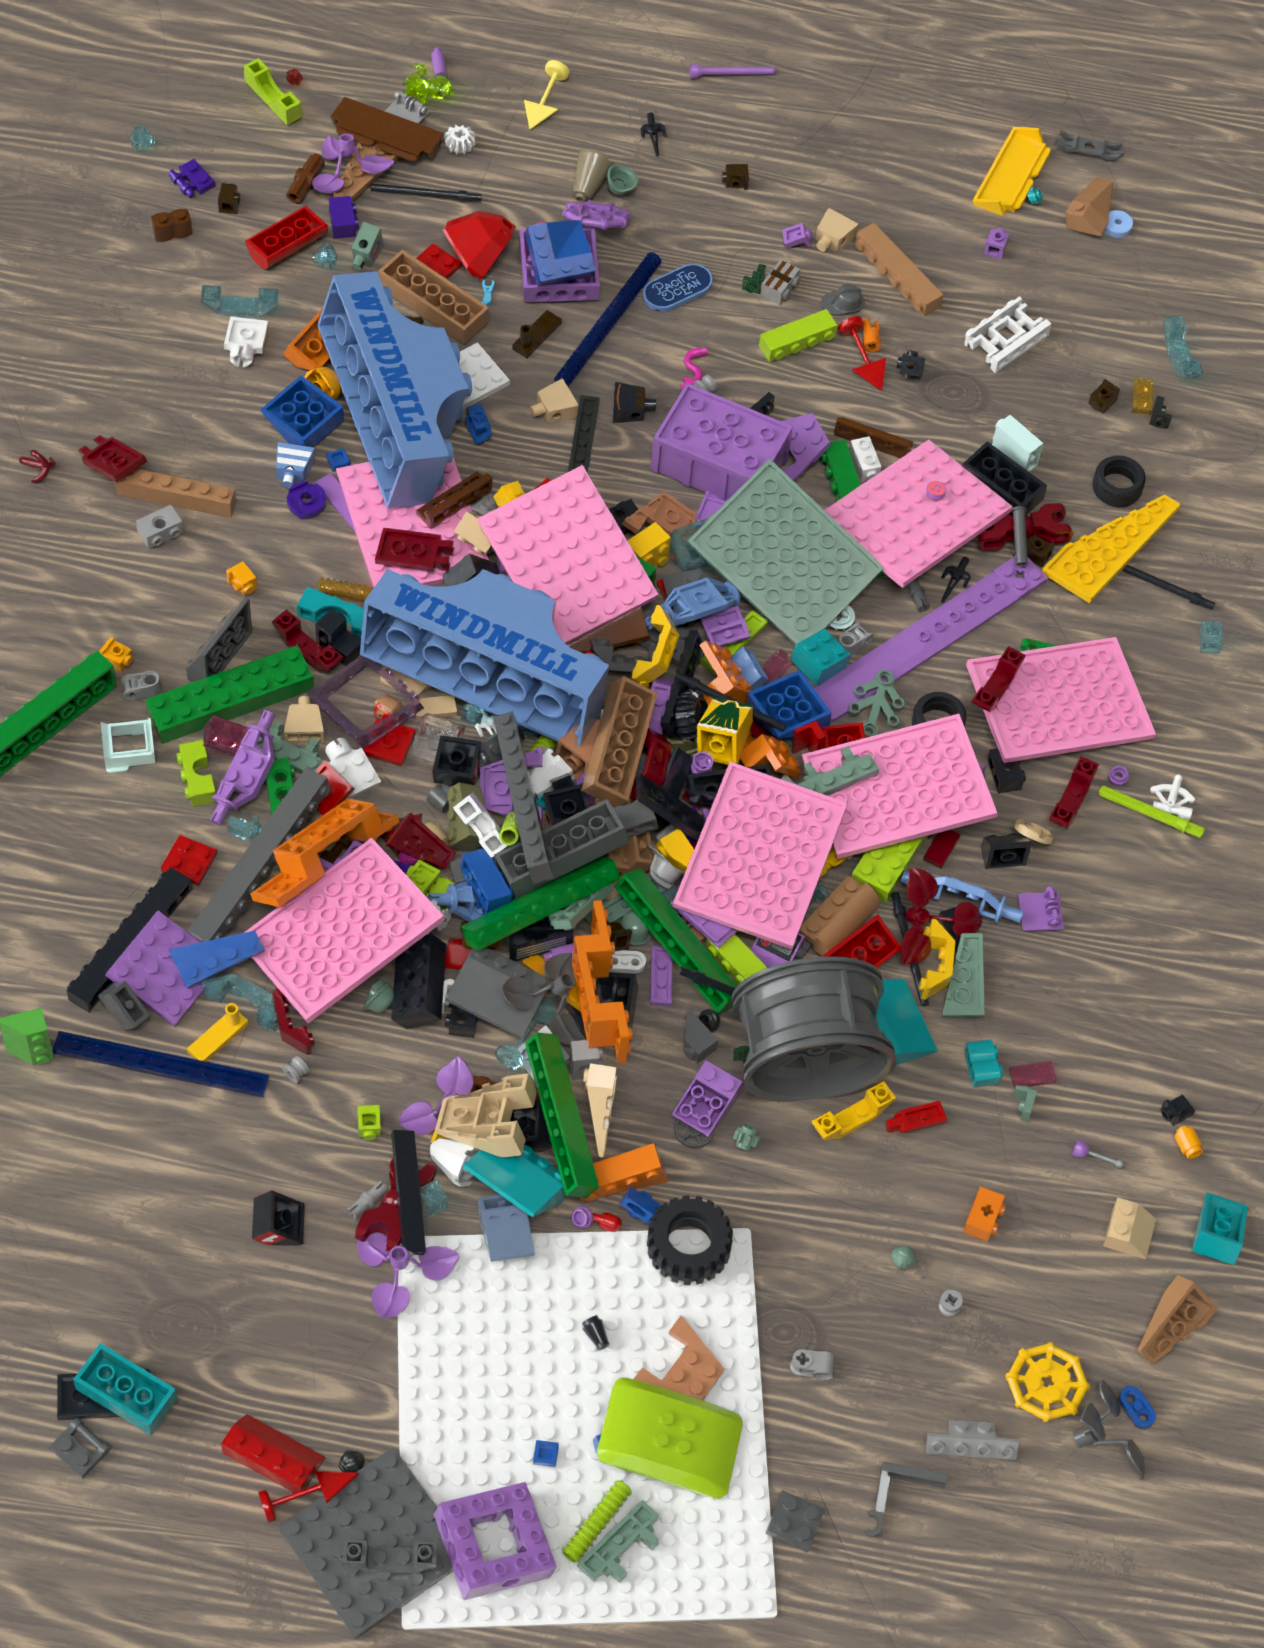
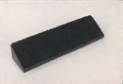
M675 747L668 762L664 781L660 787L679 799L692 765L693 757L682 749ZM654 812L658 824V829L655 830L662 831L669 825V822Z

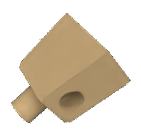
M828 208L817 227L815 238L818 242L816 244L817 248L822 252H825L827 248L835 252L841 250L856 237L859 224Z
M560 379L537 393V404L530 406V411L533 417L543 414L548 423L576 418L579 405L565 381Z
M301 696L298 699V704H291L289 706L284 728L285 742L308 743L311 738L319 740V743H324V731L319 705L311 704L310 697Z

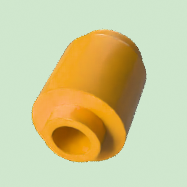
M1186 1125L1176 1130L1177 1133L1174 1135V1138L1182 1154L1187 1159H1194L1203 1153V1145L1193 1127Z

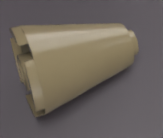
M582 149L579 152L573 195L579 202H585L593 197L607 178L608 169L614 165L613 161L610 163L608 160L609 156L601 151L590 149L589 152H584L585 149Z

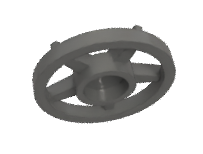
M676 1119L674 1125L676 1138L681 1144L689 1148H702L711 1142L715 1133L714 1130L709 1138L702 1142L701 1132L679 1119ZM678 1124L686 1128V1133L682 1137L678 1132ZM689 1137L695 1138L698 1143H690L685 1141V1139Z

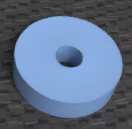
M1110 211L1109 224L1105 229V233L1115 238L1127 236L1132 229V218L1123 211Z

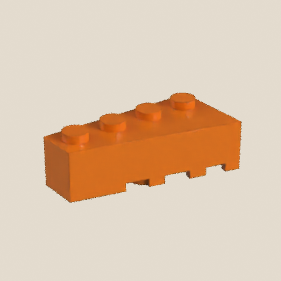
M649 1144L593 1163L599 1188L588 1198L579 1197L581 1202H590L596 1198L626 1192L630 1186L636 1190L669 1182L662 1158L655 1144Z

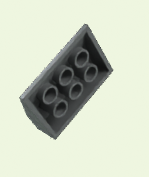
M245 597L234 607L227 617L224 616L219 627L216 631L211 632L208 641L199 648L196 657L188 662L186 666L188 680L195 682L222 672L252 634L250 599L248 597Z
M487 947L479 951L472 948L445 1001L522 1039L547 991L532 997L534 1004L530 1009L518 1010L505 1000L501 987L509 978L517 976L524 978L531 986V993H534L550 985L552 980Z

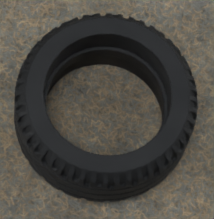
M1120 455L1107 457L1096 468L1093 478L1094 492L1106 504L1115 507L1129 506L1135 503L1142 495L1146 481L1145 472L1142 466L1132 458ZM1111 474H1120L1130 479L1133 486L1118 488L1108 483L1105 477Z
M940 691L925 694L917 701L914 707L912 726L927 722L923 717L926 712L941 710L951 716L959 714L965 727L967 717L965 707L952 694Z

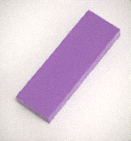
M652 946L650 1006H671L672 958L663 946Z

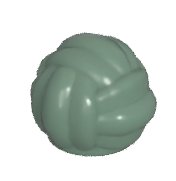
M910 1246L897 1247L891 1253L893 1263L898 1269L910 1268L916 1263V1256Z

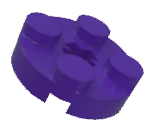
M308 481L298 482L289 489L287 506L299 519L304 520L308 517L316 516L326 508L325 491L319 484H308ZM303 497L311 498L308 502L303 501Z

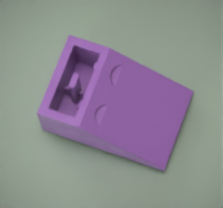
M705 1060L672 1113V1116L709 1137L743 1091V1082Z

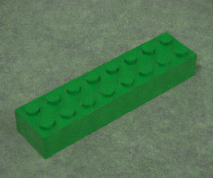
M297 645L145 699L146 711L149 718H151V723L161 744L312 691L314 690L313 675Z
M99 651L86 656L80 664L72 667L67 674L56 679L46 690L40 691L34 699L23 704L17 712L7 716L4 722L0 724V777L117 688L114 666Z

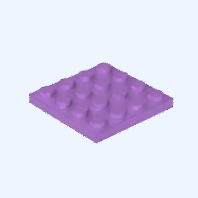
M160 911L154 914L105 975L114 983L126 981L142 1004L173 1027H175L215 977L213 976L187 989L169 949L200 943V941Z

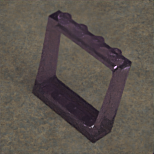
M361 655L334 676L308 691L307 695L314 704L319 705V708L364 749L424 709V707L419 702L421 698L413 690L409 693L406 690L408 686L401 679L396 681L394 679L395 674L388 667L384 670L381 667L382 664ZM365 667H371L402 695L409 704L369 728L360 730L327 698Z

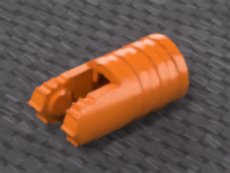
M865 318L863 319L864 349L870 353L877 352L881 348L879 322H874L871 327L870 319Z

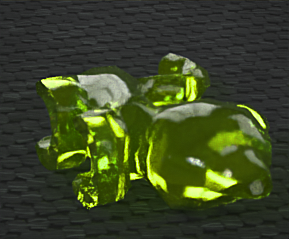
M421 63L414 64V69L419 71L409 75L403 83L407 87L404 94L413 98L416 94L419 95L417 101L421 104L428 103L429 96L437 100L446 95L455 94L450 81L443 74H437L436 77L428 81L423 80L421 77L428 72L427 67Z

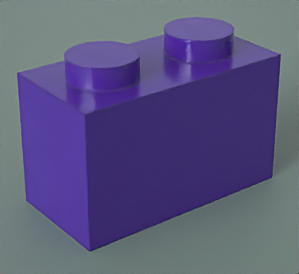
M351 196L328 198L333 238L356 237V229H359L358 217L354 218V214H357L356 204L352 203Z

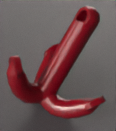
M31 450V456L36 459L21 456L19 462L42 469L41 473L31 480L32 483L46 478L49 469H52L56 462L52 457L49 458L48 462L36 450Z

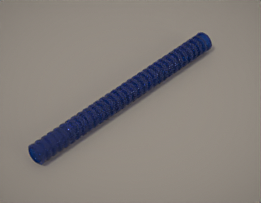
M649 252L554 377L555 382L563 379L566 385L570 386L662 263L661 258L656 253Z

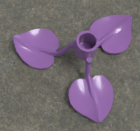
M342 134L339 136V140L329 135L322 145L321 153L327 159L334 160L339 158L336 174L334 176L330 174L316 176L312 182L313 187L317 191L324 193H334L341 190L344 186V181L338 177L342 158L351 156L353 152H355L359 163L362 164L361 169L371 174H379L394 165V161L377 155H367L361 159L358 147L354 146L353 135Z
M460 1056L455 1057L438 1072L436 1081L439 1088L444 1091V1098L452 1095L455 1096L456 1094L466 1095L471 1091L473 1076L468 1065ZM443 1099L440 1100V1103L433 1111L430 1103L426 1101H418L411 1104L402 1112L399 1124L409 1131H414L415 1134L425 1135L431 1133L436 1128L438 1120L435 1114L441 1109Z
M373 1233L364 1242L357 1240L358 1254L363 1263L371 1267H378L382 1264L383 1260L386 1262L390 1260L391 1266L394 1268V1284H379L375 1287L371 1296L373 1307L383 1319L399 1315L406 1309L409 1303L410 1295L408 1289L403 1286H397L399 1270L406 1268L409 1261L419 1268L422 1267V1273L426 1278L442 1280L453 1270L459 1259V1254L446 1247L430 1246L426 1247L424 1255H419V1261L421 1262L419 1263L412 1258V1255H408L407 1250L402 1246H395L390 1252H386L387 1236L383 1233Z

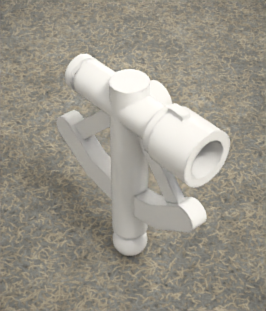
M1177 774L1174 777L1172 785L1161 784L1151 787L1150 792L1152 794L1156 793L1161 802L1154 801L1153 807L1178 815V817L1186 820L1191 818L1193 809L1182 807V805L1187 802L1194 803L1195 798L1187 790L1180 787L1183 779L1181 775ZM1160 792H1170L1168 801L1165 800ZM1178 794L1185 798L1176 803Z

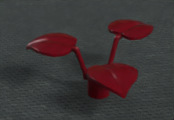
M918 868L909 869L907 896L909 901L915 906L909 908L906 913L907 921L913 923V927L907 930L902 941L901 962L904 965L921 962L928 957L931 951V940L927 935H923L924 929L920 925L926 924L929 919L954 922L953 932L960 937L962 933H976L982 924V916L978 908L970 902H962L957 905L954 910L955 918L930 915L928 910L922 907L929 904L928 899H932L937 895V881L929 872Z

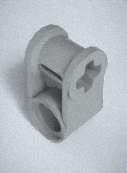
M859 621L842 633L838 642L852 656L860 649L869 645L874 638V634L865 630Z
M155 671L127 674L121 678V684L124 686L123 698L127 701L153 697L162 691L159 675Z
M799 1349L794 1353L790 1363V1370L793 1374L820 1380H830L833 1378V1353Z

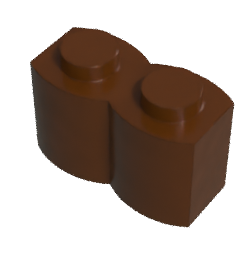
M177 209L170 213L161 212L151 216L153 234L157 242H165L173 238H185L192 235V224L188 209Z

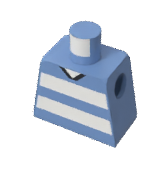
M278 442L276 473L277 478L283 480L282 486L290 488L294 485V482L305 481L315 461L314 448Z

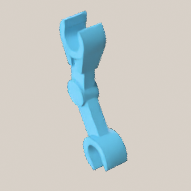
M484 279L482 282L484 298L481 302L486 306H490L492 303L491 295L495 285L492 280V285L486 286Z

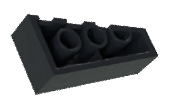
M769 764L747 767L771 776ZM726 770L688 774L686 788L689 803L713 805Z

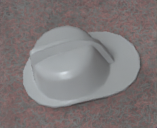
M647 845V848L654 855L650 865L652 879L663 887L670 888L681 875L684 876L685 874L675 868L656 849Z

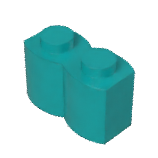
M991 1039L966 1042L964 1053L973 1087L999 1084L1001 1077H1003V1068L1001 1064L998 1065L996 1059L998 1058L997 1046L993 1045Z

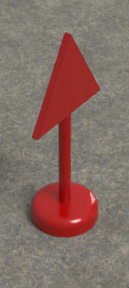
M860 316L850 317L839 324L838 330L844 336L853 335L866 362V365L854 368L852 371L882 391L887 357L870 362L857 334L864 325L863 319Z
M315 1471L320 1484L274 1501L270 1500L266 1490L259 1491L258 1494L268 1523L276 1519L274 1506L321 1489L326 1503H328L359 1474L356 1472Z

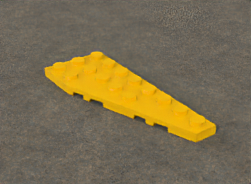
M1164 494L1147 503L1145 507L1139 510L1135 509L1129 512V515L1123 518L1119 517L1097 528L1096 532L1088 536L1084 535L1074 543L1066 544L1042 568V572L1048 578L1090 604L1180 509L1181 504Z

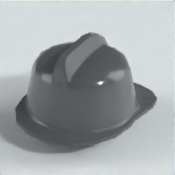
M844 284L837 291L829 292L821 299L822 309H827L831 315L858 312L865 306V299L861 294V288H857L852 284Z

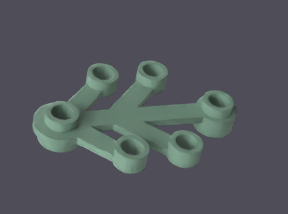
M889 670L878 671L874 680L863 685H856L853 690L856 698H863L867 691L877 688L876 694L859 702H852L848 707L849 714L856 716L860 710L872 705L868 722L863 725L865 738L875 736L878 733L876 721L880 707L887 718L886 724L889 728H896L899 724V717L893 713L884 697L885 691L893 700L891 706L895 711L902 710L905 702L899 697L893 687L895 678ZM881 678H885L887 682H883ZM857 689H861L863 693H858ZM895 702H899L901 706H897ZM854 706V707H856L858 710H857V711H854V710H852L851 707ZM890 719L895 720L896 723H895V724L891 723V722H890ZM869 730L872 734L869 735L865 731Z

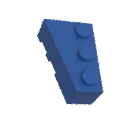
M484 848L462 855L460 868L467 885L472 886V890L475 892L478 902H475V906L477 909L481 908L483 915L511 901V898H513L512 889L505 883L502 871L498 870L495 865L494 857L491 858Z

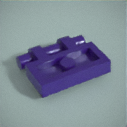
M195 159L179 166L180 173H176L173 169L168 172L171 181L178 185L180 191L189 198L195 196L194 191L201 195L216 187L215 181Z

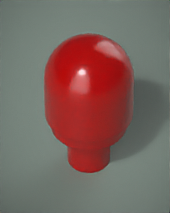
M593 1212V1222L599 1223V1227L603 1230L617 1232L621 1228L622 1222L617 1215L608 1212L600 1215Z

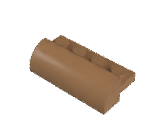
M848 875L801 925L799 933L804 935L805 939L814 945L813 950L823 956L865 924L879 908V897L867 883L861 885Z

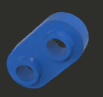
M1125 1387L1119 1396L1121 1406L1135 1426L1140 1429L1150 1428L1156 1419L1154 1409L1137 1387ZM1131 1397L1134 1402H1128L1127 1398ZM1140 1416L1146 1417L1147 1421H1142Z

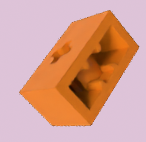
M980 1186L963 1233L987 1242L990 1235L995 1236L999 1226L996 1219L998 1216H1003L1006 1205L1003 1204L1005 1196Z

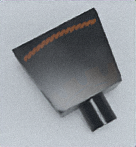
M615 382L613 423L644 420V410L656 411V399H646L644 387Z

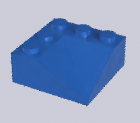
M580 220L541 223L528 226L525 230L537 286L589 277L595 273L596 269L592 252Z
M301 375L261 408V413L289 444L314 447L344 421L343 406Z
M801 670L759 687L747 694V704L753 705L754 709L787 725L784 732L755 719L756 722L778 739L793 737L795 729L817 721L821 729L822 727L830 726V710Z

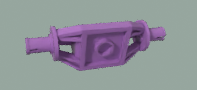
M264 710L257 726L247 725L248 731L242 739L241 745L224 779L220 783L217 795L212 796V799L218 805L210 818L211 822L222 826L229 810L238 811L241 805L257 797L275 761L272 743L274 736L268 732L276 717L274 713ZM259 737L264 739L263 749L257 746ZM233 791L241 793L232 802L228 800Z

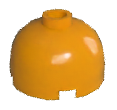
M317 367L306 373L305 379L332 399L337 400L341 393V386L334 370L328 367Z

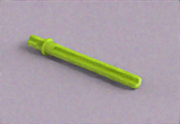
M1101 786L1099 790V796L1175 827V829L1182 831V834L1186 832L1198 838H1201L1204 834L1205 829L1189 822V818L1186 820L1106 786Z

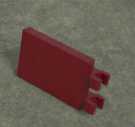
M99 435L93 439L98 443V447L90 450L87 446H83L78 450L84 455L82 461L85 465L116 483L147 462L145 455L113 437L107 440Z
M383 527L375 556V564L434 571V568L438 567L442 571H448L450 568V557L441 556V553L453 555L455 549L453 547L454 541L442 540L439 534Z

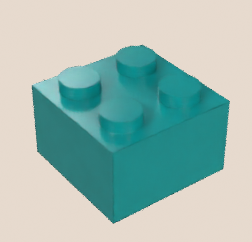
M824 628L795 644L790 660L818 686L845 669L851 654Z

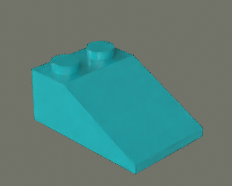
M1206 1192L1194 1235L1192 1251L1234 1265L1243 1246L1248 1206Z

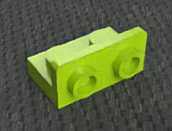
M418 860L414 866L411 865L408 868L406 875L425 895L439 878L441 871Z

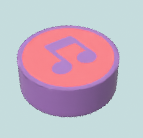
M932 481L928 483L926 495L930 499L941 500L945 497L946 486L942 482Z

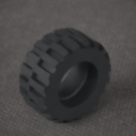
M687 1195L683 1196L682 1200H678L676 1197L670 1200L669 1205L667 1203L661 1205L659 1211H656L652 1216L647 1237L648 1256L652 1259L654 1268H660V1274L665 1278L670 1276L672 1282L684 1281V1285H690L694 1281L698 1285L702 1284L705 1278L708 1281L715 1278V1274L722 1272L724 1265L728 1263L730 1258L733 1230L730 1227L728 1216L723 1217L724 1211L720 1207L715 1208L714 1202L710 1200L704 1202L702 1197L696 1196L695 1199H690V1196ZM680 1227H696L705 1232L711 1244L701 1253L685 1254L672 1246L669 1241V1235Z

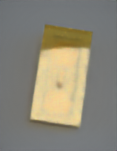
M1134 378L1132 413L1151 415L1153 380Z

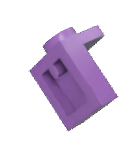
M803 223L782 230L784 244L787 248L801 243H805L808 248L811 247L812 232Z

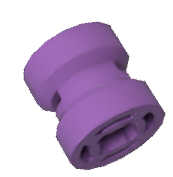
M698 752L694 755L691 765L692 774L711 772L713 766L712 756L707 752Z

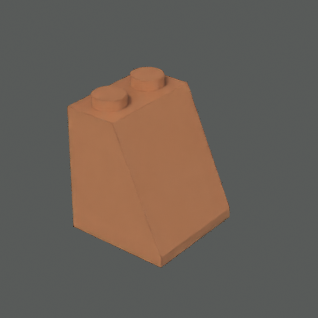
M597 719L581 746L576 745L578 736L574 735L580 723L568 731L564 738L561 737L558 740L556 755H559L572 769V775L576 777L574 781L587 771L600 719Z

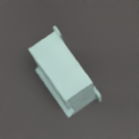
M148 718L149 720L113 724L101 722L104 760L108 773L127 771L129 766L156 763L151 718ZM145 734L146 749L113 753L112 736Z

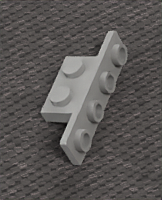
M949 1420V1434H927L926 1454L1010 1460L1017 1458L1018 1439L996 1438L994 1423Z

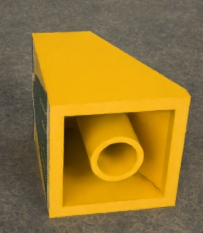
M713 697L697 725L698 752L709 753L713 758V762L727 765L730 762L738 764L753 722V705Z

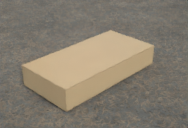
M453 695L414 699L416 720H420L421 716L426 713V719L457 716L455 697Z

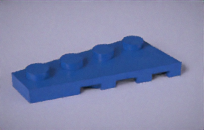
M255 930L169 949L187 989L265 951Z

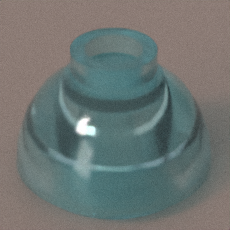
M138 124L131 134L133 149L144 150L148 146L154 145L155 136L151 134L147 127Z
M330 243L323 244L317 249V252L313 253V262L319 264L324 269H334L337 263L335 248Z

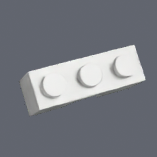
M473 792L453 807L463 822L470 825L479 837V843L491 858L494 857V854L508 846L500 841L499 834L501 828Z

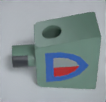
M363 222L352 246L354 261L351 266L355 270L361 271L363 266L372 267L382 251L384 245L380 227Z

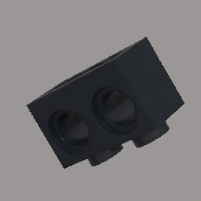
M449 1003L448 1008H452L451 1014L446 1015L445 1026L449 1027V1035L474 1038L478 1017ZM462 1020L465 1021V1023L459 1024L457 1023V1021Z

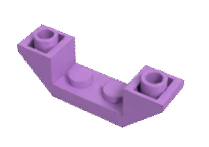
M659 676L653 680L651 690L658 694L649 727L662 734L661 717L664 716L665 704L669 699L670 688L674 683V679Z

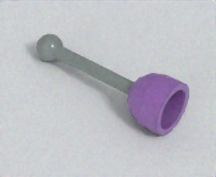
M1079 1139L1076 1140L1072 1156L1083 1158L1086 1155H1091L1113 1163L1117 1168L1124 1166L1123 1160H1114L1090 1151L1087 1143Z

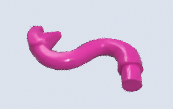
M706 347L693 348L686 353L684 364L695 374V377H683L682 380L685 383L680 385L681 390H683L686 383L693 385L695 381L702 380L703 374L701 369L692 363L691 360L707 355Z

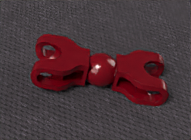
M1061 503L1045 504L1037 512L1030 513V517L1025 515L1026 538L1036 535L1048 543L1053 542L1055 544L1070 541L1073 537L1071 526L1065 523H1057L1061 522L1066 515L1064 505ZM1006 515L980 535L978 544L982 550H999L1007 542L1014 541V520L1012 515Z
M394 1159L391 1160L389 1165L391 1189L384 1194L379 1207L363 1213L355 1230V1239L362 1242L366 1241L373 1233H383L387 1236L386 1252H390L393 1247L401 1245ZM427 1162L422 1170L418 1171L420 1194L429 1191L436 1176L437 1165Z

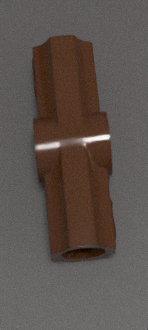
M317 153L310 155L304 166L297 169L294 182L287 191V198L291 202L296 204L301 202L308 190L314 188L313 179L318 176L325 165V159Z

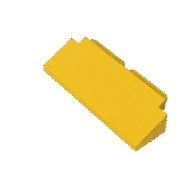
M1012 128L972 200L973 205L1004 216L1007 210L1015 213L1016 209L1022 206L1028 195L1027 192L1031 190L1034 184L1033 178L1039 175L1051 153L1050 148L1044 143L1040 128Z

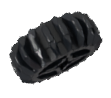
M687 691L680 693V696L677 698L675 703L676 709L674 710L679 738L681 740H691V744H694V742H697V725L707 710L708 703H706L703 694L699 691Z

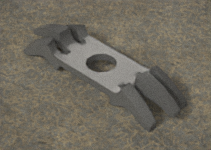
M1063 130L1060 131V135L1065 140L1055 138L1058 146L1067 153L1078 152L1104 158L1105 161L1118 159L1125 153V151L1114 150L1122 147L1123 142L1111 143L1107 140L1102 142L1082 138L1078 134L1070 135ZM1092 144L1095 148L1087 150L1085 145Z

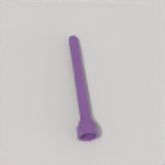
M690 64L689 69L690 78H698L702 75L775 74L776 72L774 67L698 66V64Z

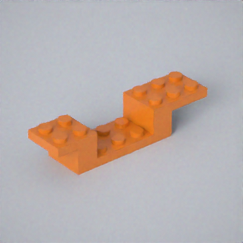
M705 640L700 644V647L718 675L707 686L741 703L746 702L747 694L751 691V685L741 675L740 672L742 670L739 665L732 660V653L726 647L723 648L716 643ZM702 693L709 705L713 698ZM749 731L740 757L745 767L769 764L771 774L777 771L794 778L801 774L798 768V761L788 752L789 747L783 740L780 741L764 734L754 740L751 735L752 732Z
M346 799L273 850L281 872L250 893L252 900L276 907L285 906L290 899L302 894L304 889L316 884L325 875L317 853L324 851L326 846L338 841L344 834L353 840L366 842L372 838L376 841L379 836L391 831L393 826L400 822L398 816L377 811L374 803Z
M602 900L593 901L590 924L592 935L574 937L572 967L588 1048L614 1046L617 1063H626L627 1054L631 1053L630 1041L633 1039L632 1028L627 1026V1023H629L628 1010H624L623 1002L600 1003L599 996L594 993L596 991L595 978L609 977V970L613 968L612 955L615 954L614 942H610L611 927L606 924V921H608L607 909H603Z

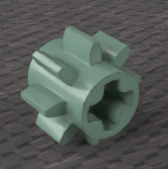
M743 1124L742 1128L737 1127L732 1138L737 1140L735 1144L737 1147L750 1151L752 1147L756 1148L758 1146L761 1136L757 1135V1128Z

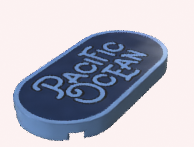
M684 265L647 283L643 290L644 303L652 310L657 309L660 312L671 311L708 293L712 285V275L702 265Z

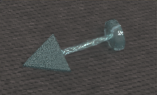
M555 995L542 1001L522 1039L519 1038L514 1046L501 1044L497 1047L495 1056L505 1067L513 1070L521 1067L523 1057L518 1049L537 1023L550 1027V1022L555 1019Z

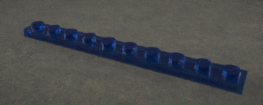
M63 1031L58 1032L53 1047V1053L262 1098H264L269 1081V1075Z

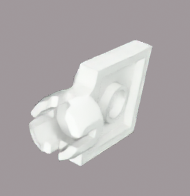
M230 317L224 349L231 351L230 361L233 365L239 367L240 361H244L243 368L248 367L252 363L255 354L263 353L268 331V321Z
M343 737L337 739L339 744L336 745L332 741L326 746L325 752L330 759L329 763L355 788L346 799H352L381 785L380 778L362 748L352 749L347 739Z

